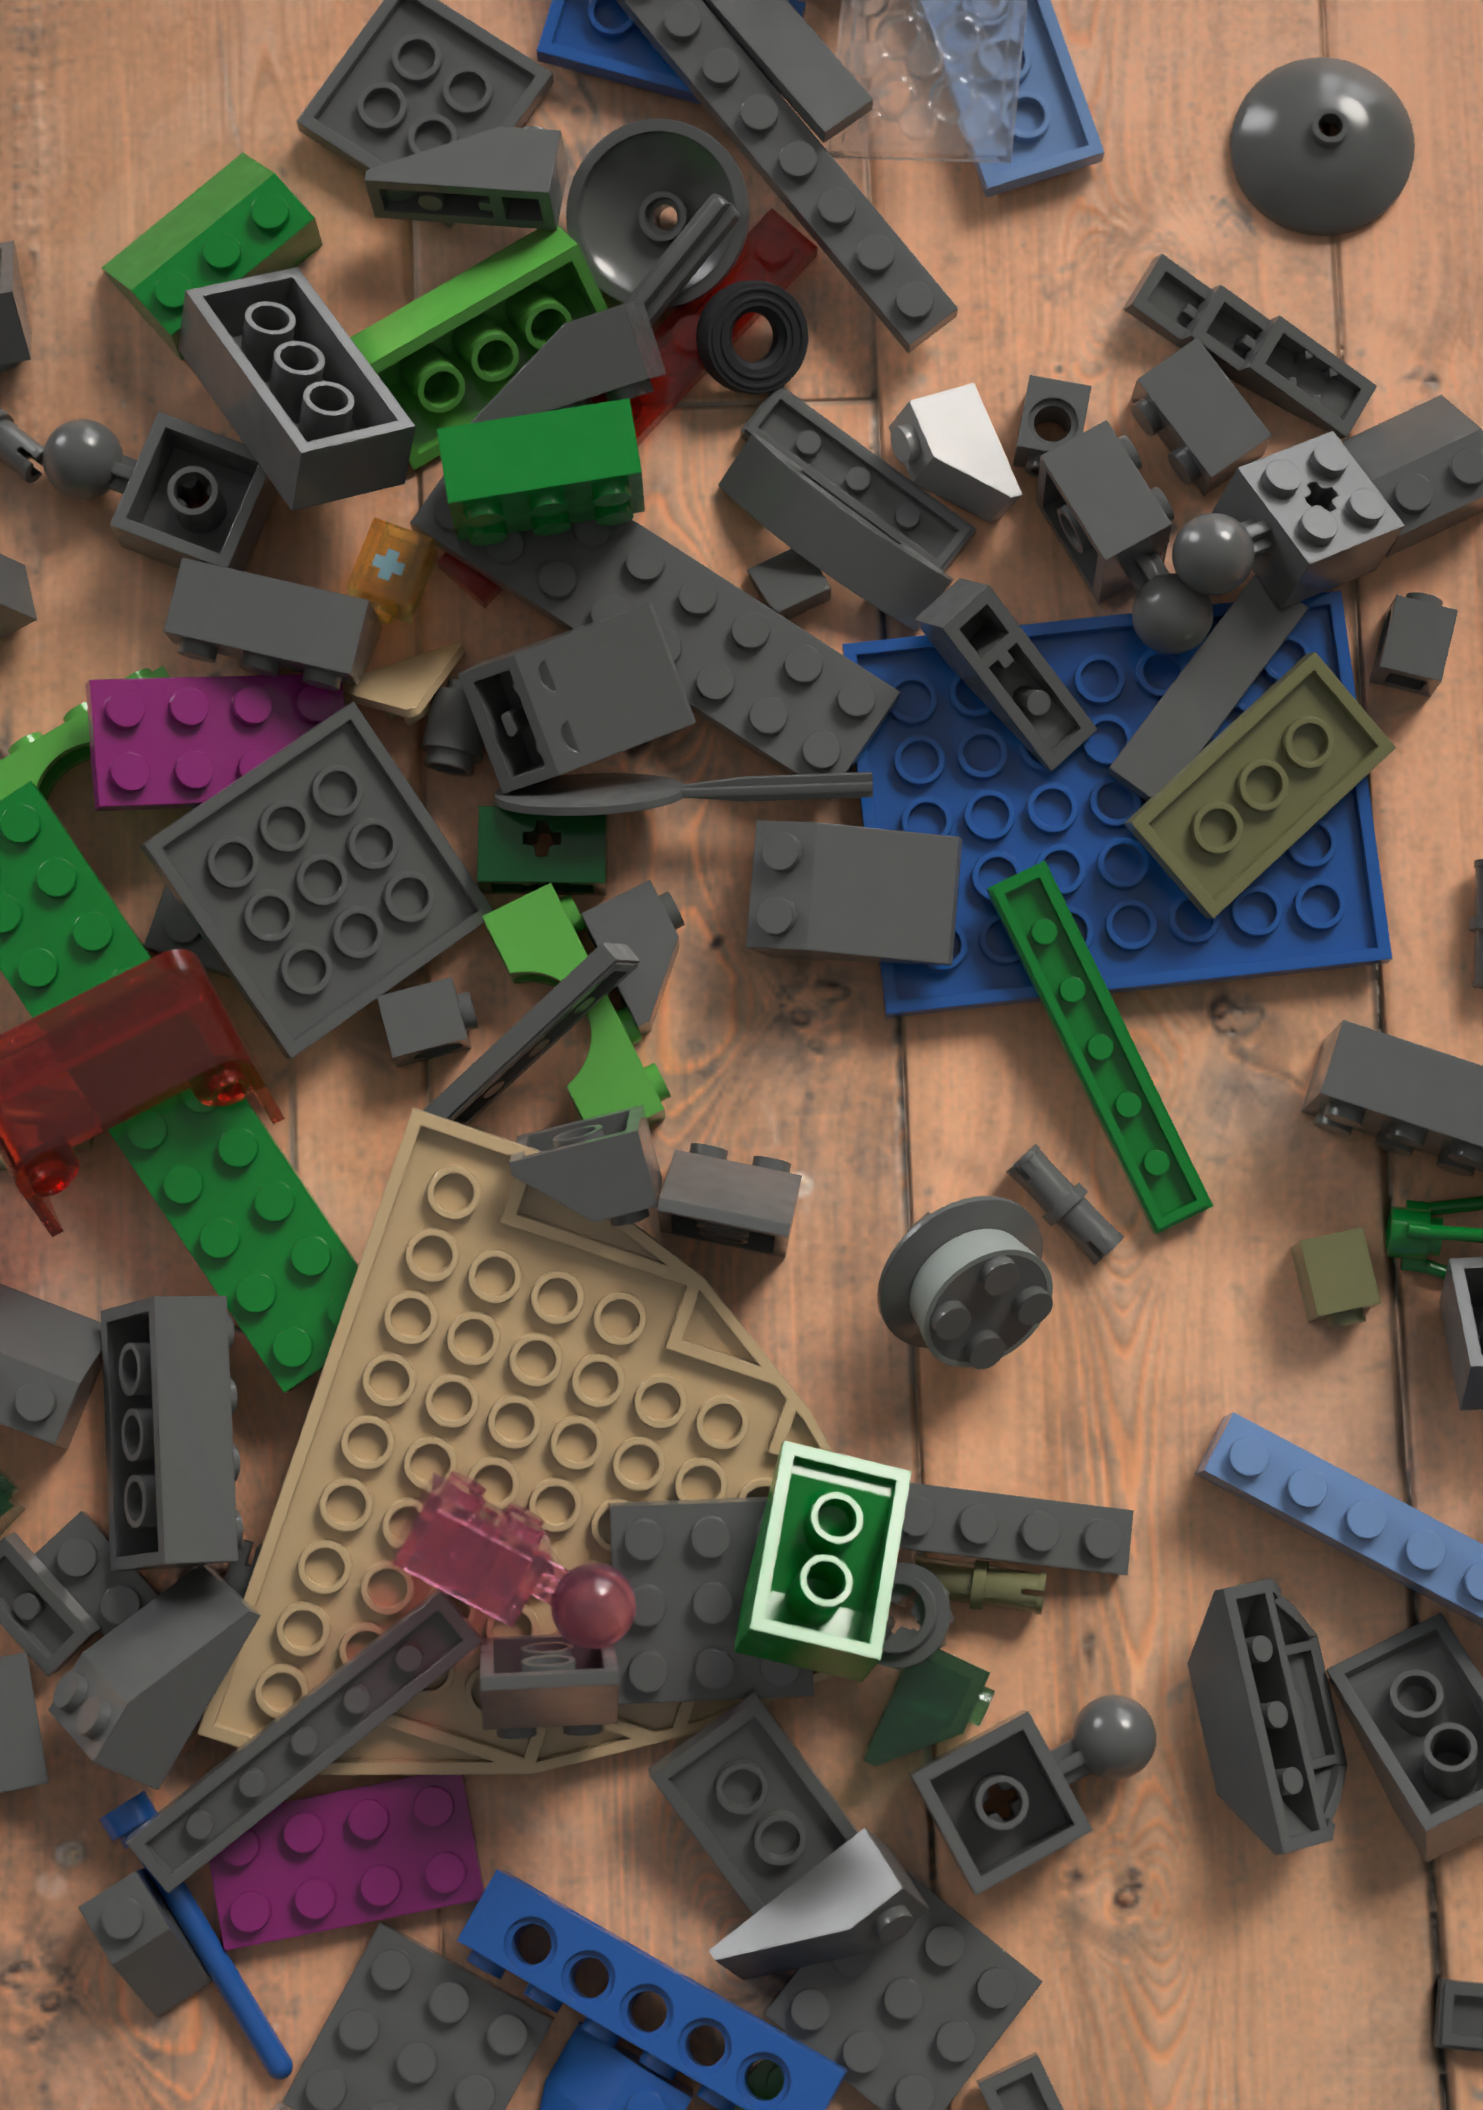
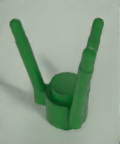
M1483 1196L1432 1202L1406 1200L1405 1208L1391 1206L1386 1236V1257L1401 1258L1400 1270L1422 1272L1444 1280L1447 1266L1426 1259L1427 1255L1439 1256L1442 1240L1483 1243V1228L1443 1226L1442 1217L1432 1216L1483 1210Z

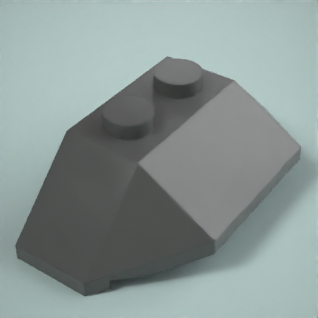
M1269 1578L1214 1591L1187 1665L1217 1795L1275 1855L1333 1840L1336 1825L1332 1820L1341 1800L1347 1760L1318 1635L1296 1607L1280 1594L1281 1589L1276 1582Z

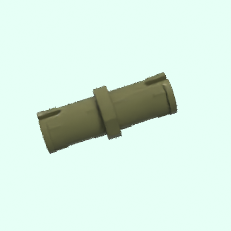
M917 1555L916 1565L929 1570L940 1580L943 1586L950 1592L949 1600L970 1603L969 1608L983 1610L984 1605L1035 1612L1037 1615H1042L1044 1596L1024 1594L1022 1589L1044 1591L1047 1573L1045 1572L1034 1573L991 1566L989 1561L976 1560L975 1563Z

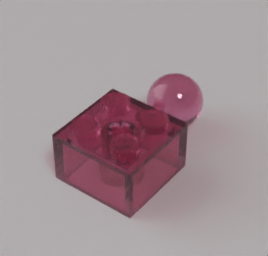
M451 1471L448 1479L433 1472L395 1541L393 1565L511 1628L515 1625L531 1595L551 1606V1615L557 1630L567 1641L578 1647L601 1649L615 1644L625 1636L635 1618L636 1598L631 1584L621 1572L602 1563H586L578 1565L571 1570L562 1567L550 1560L552 1557L550 1534L542 1529L545 1521L541 1517L510 1502L506 1510L494 1505L483 1497L486 1489L482 1485L458 1472Z

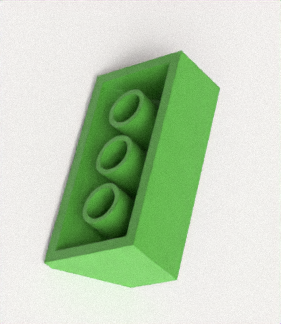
M558 226L557 230L536 229L350 338L414 423L415 432L409 465L413 470H416L440 456L437 436L438 428L469 424L564 323L607 310L608 307L579 245Z

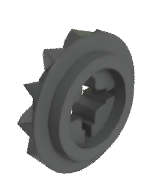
M905 1562L896 1564L890 1604L906 1607L913 1600L915 1603L912 1606L911 1614L918 1619L917 1623L921 1625V1628L917 1631L914 1628L910 1630L901 1626L893 1634L891 1630L895 1625V1620L888 1615L882 1656L878 1662L882 1666L901 1670L913 1665H925L927 1658L937 1649L946 1646L945 1636L950 1623L955 1620L950 1608V1592L932 1572L919 1565Z

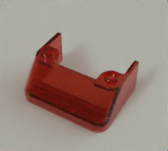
M175 949L161 953L0 1034V1156L16 1187L52 1237L64 1232L49 1196L56 1195L65 1190L79 1171V1160L73 1147L189 1088L199 1102L210 1106L233 1105L254 1091L273 1125L285 1119L249 1043L200 958L192 951Z

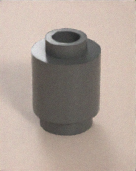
M449 679L447 687H439L431 698L421 749L426 752L424 765L441 773L468 777L473 776L475 764L483 761L485 745L460 679Z

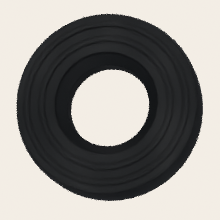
M756 280L735 282L718 291L702 310L696 330L697 350L706 371L725 388L744 394L771 392L790 381L800 369L808 348L807 321L798 302L781 287L769 282ZM751 312L765 317L773 332V342L769 352L765 357L756 362H747L740 358L732 345L734 325L742 316Z

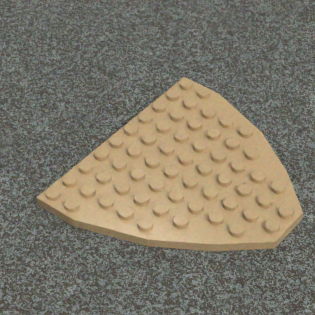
M413 1108L244 1600L261 1616L208 1704L197 1734L236 1747L242 1746L440 1587H442L482 1638L612 1632L613 1634L609 1503L768 1497L780 1446L783 1441L830 1452L833 1451L809 1408L703 1275L636 1224L612 1226L610 1218L592 1222L512 1176L508 1163L511 1154L524 1151L525 1156L539 1153V1150ZM479 1645L318 1774L532 1775L696 1734L744 1699L618 1704L617 1724H603V1732L599 1734L571 1736L563 1733V1726L537 1728V1735L533 1737L503 1739L497 1737V1730H483ZM813 1671V1684L833 1675ZM782 1697L761 1699L765 1704H768Z

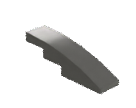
M1164 254L1153 258L1123 310L1179 348H1183L1198 338L1229 379L1327 432L1334 431L1337 437L1341 439L1349 435L1377 387L1373 382L1280 315L1269 320L1224 286L1219 285L1212 289Z

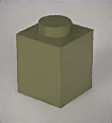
M1363 1227L1300 1240L1290 1247L1308 1322L1326 1319L1328 1330L1366 1322L1364 1310L1371 1309L1381 1303Z

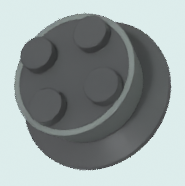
M997 1196L966 1198L948 1204L931 1214L928 1211L896 1245L882 1270L878 1284L877 1303L882 1320L888 1329L903 1342L917 1347L928 1348L938 1360L955 1367H974L976 1369H987L995 1365L1002 1357L1023 1344L1049 1315L1053 1307L1052 1276L1047 1265L1041 1260L1043 1244L1041 1232L1036 1221L1020 1204Z

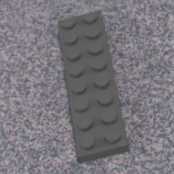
M443 475L410 522L414 532L567 631L652 602L692 712L789 775L849 773L900 698V691L632 519L622 524L610 526L599 525L596 523V520L571 523L569 530L547 536L536 535L533 533V530L508 533V538L500 543L484 546L473 545L470 543V540L457 541Z

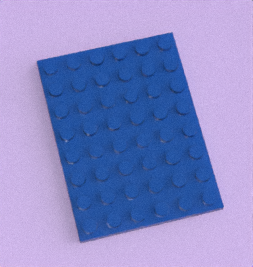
M1341 591L1323 592L1300 601L1308 607L1306 614L1208 745L1307 653L1316 652L1356 699ZM1234 602L1212 604L1213 621L1205 639L1192 650L1175 655L1159 653L1146 646L1134 629L1132 613L1020 625L1097 728L1087 740L1053 771L1047 770L950 668L926 635L842 645V655L900 691L899 700L855 763L856 773L872 772L873 797L859 798L863 827L955 836L963 839L952 966L879 962L885 1018L1040 1001L986 889L1044 860L1110 994L1386 964L1392 960L1367 775L1214 919H1208L1202 915L1124 824L1147 801L1107 773L1108 769Z

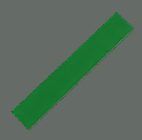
M1044 860L987 888L986 891L1152 1232L1158 1234L1213 1207L1046 861Z

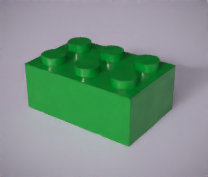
M630 398L437 429L447 499L457 541L470 540L471 544L478 546L492 545L506 540L508 533L533 530V533L536 535H555L569 530L571 523L596 520L597 524L603 526L618 525L633 519L634 513L645 512L642 470Z

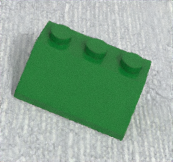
M241 153L107 262L101 269L182 361L184 357L179 352L178 345L185 290L295 268L323 244L315 217L273 171L248 155Z

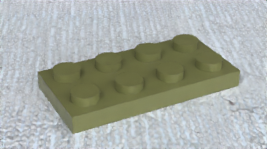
M1316 652L1307 653L1124 824L1205 918L1214 919L1396 747Z

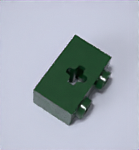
M495 799L494 806H479L477 883L483 894H529L551 883L557 895H607V814L586 816L525 814L499 808L495 804ZM542 833L550 834L552 842L555 844L549 847L548 856L545 857L536 856L535 848L532 846L538 843L539 834Z

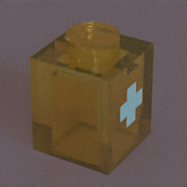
M374 517L347 583L350 596L369 600L383 624H392L394 618L411 624L438 557L433 538Z

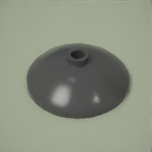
M1326 57L1293 61L1265 75L1243 99L1236 114L1230 137V156L1233 171L1242 192L1251 204L1274 223L1288 230L1312 236L1346 234L1361 229L1380 218L1402 193L1412 170L1415 152L1412 123L1406 108L1395 91L1379 76L1358 64ZM1323 123L1333 124L1338 129L1339 134L1333 137L1326 136L1321 133L1318 126Z
M656 118L635 121L612 131L602 138L579 165L571 183L567 199L566 222L568 235L579 245L597 286L609 296L625 302L707 199L715 193L724 197L738 210L740 214L739 221L667 309L681 307L704 297L714 290L728 276L743 251L749 229L750 204L747 187L733 157L724 146L708 133L693 125L672 119ZM673 207L677 213L676 224L671 229L664 230L659 222L660 215L666 208Z

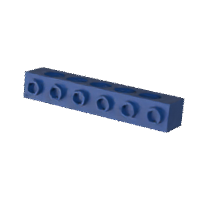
M496 1869L457 1939L458 1942L472 1949L466 1960L474 1966L498 1979H501L505 1971L508 1970L527 1981L528 1985L523 1992L526 1996L556 2013L559 2012L563 2003L586 2016L581 2028L614 2047L617 2045L620 2037L644 2050L638 2061L667 2079L673 2081L678 2071L702 2084L696 2095L720 2110H734L736 2105L745 2110H828L849 2072L845 2067L507 1871ZM540 1925L550 1935L551 1950L545 1960L534 1965L526 1961L521 1955L519 1941L522 1933L528 1927ZM590 1958H596L603 1962L609 1973L607 1988L601 1995L595 1998L585 1996L579 1990L576 1983V1973L579 1966ZM647 1991L660 1995L667 2007L665 2022L659 2029L653 2032L639 2027L633 2016L635 2001L641 1994ZM703 2025L717 2028L725 2040L724 2055L714 2065H704L698 2062L691 2052V2038L694 2032ZM760 2059H768L775 2062L783 2072L784 2086L779 2095L774 2099L758 2097L749 2086V2071L753 2064Z

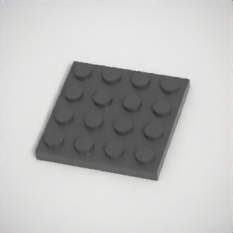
M354 701L329 716L140 845L286 1059L295 1057L374 1001L377 996L384 994L484 923L482 916L494 911Z

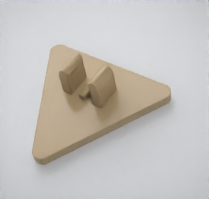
M452 643L364 673L358 686L343 683L344 700L354 701L356 704L384 711L390 721L398 716H403L405 723L410 726L428 715V702L464 655L462 644Z

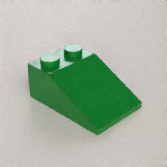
M789 1441L782 1442L745 1586L733 1652L863 1682L881 1660L912 1471Z

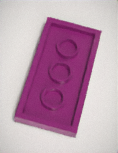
M303 674L277 675V677L254 675L89 680L86 684L95 811L196 808L345 706L343 682H341L339 691H331L302 682Z
M417 1775L282 1802L209 1860L224 1951L480 1900L485 1891L464 1775Z

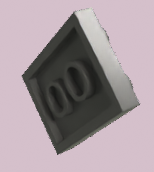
M756 1691L648 1768L651 1779L753 1915L859 1832Z

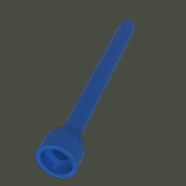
M144 1790L99 1820L112 1842L119 1838L123 1847L127 1849L129 1847L126 1843L128 1836L158 1812ZM142 1863L268 2074L277 2080L287 2078L293 2070L291 2057L228 1953L224 1951L222 1943L185 1882L183 1881L171 1892L167 1893Z

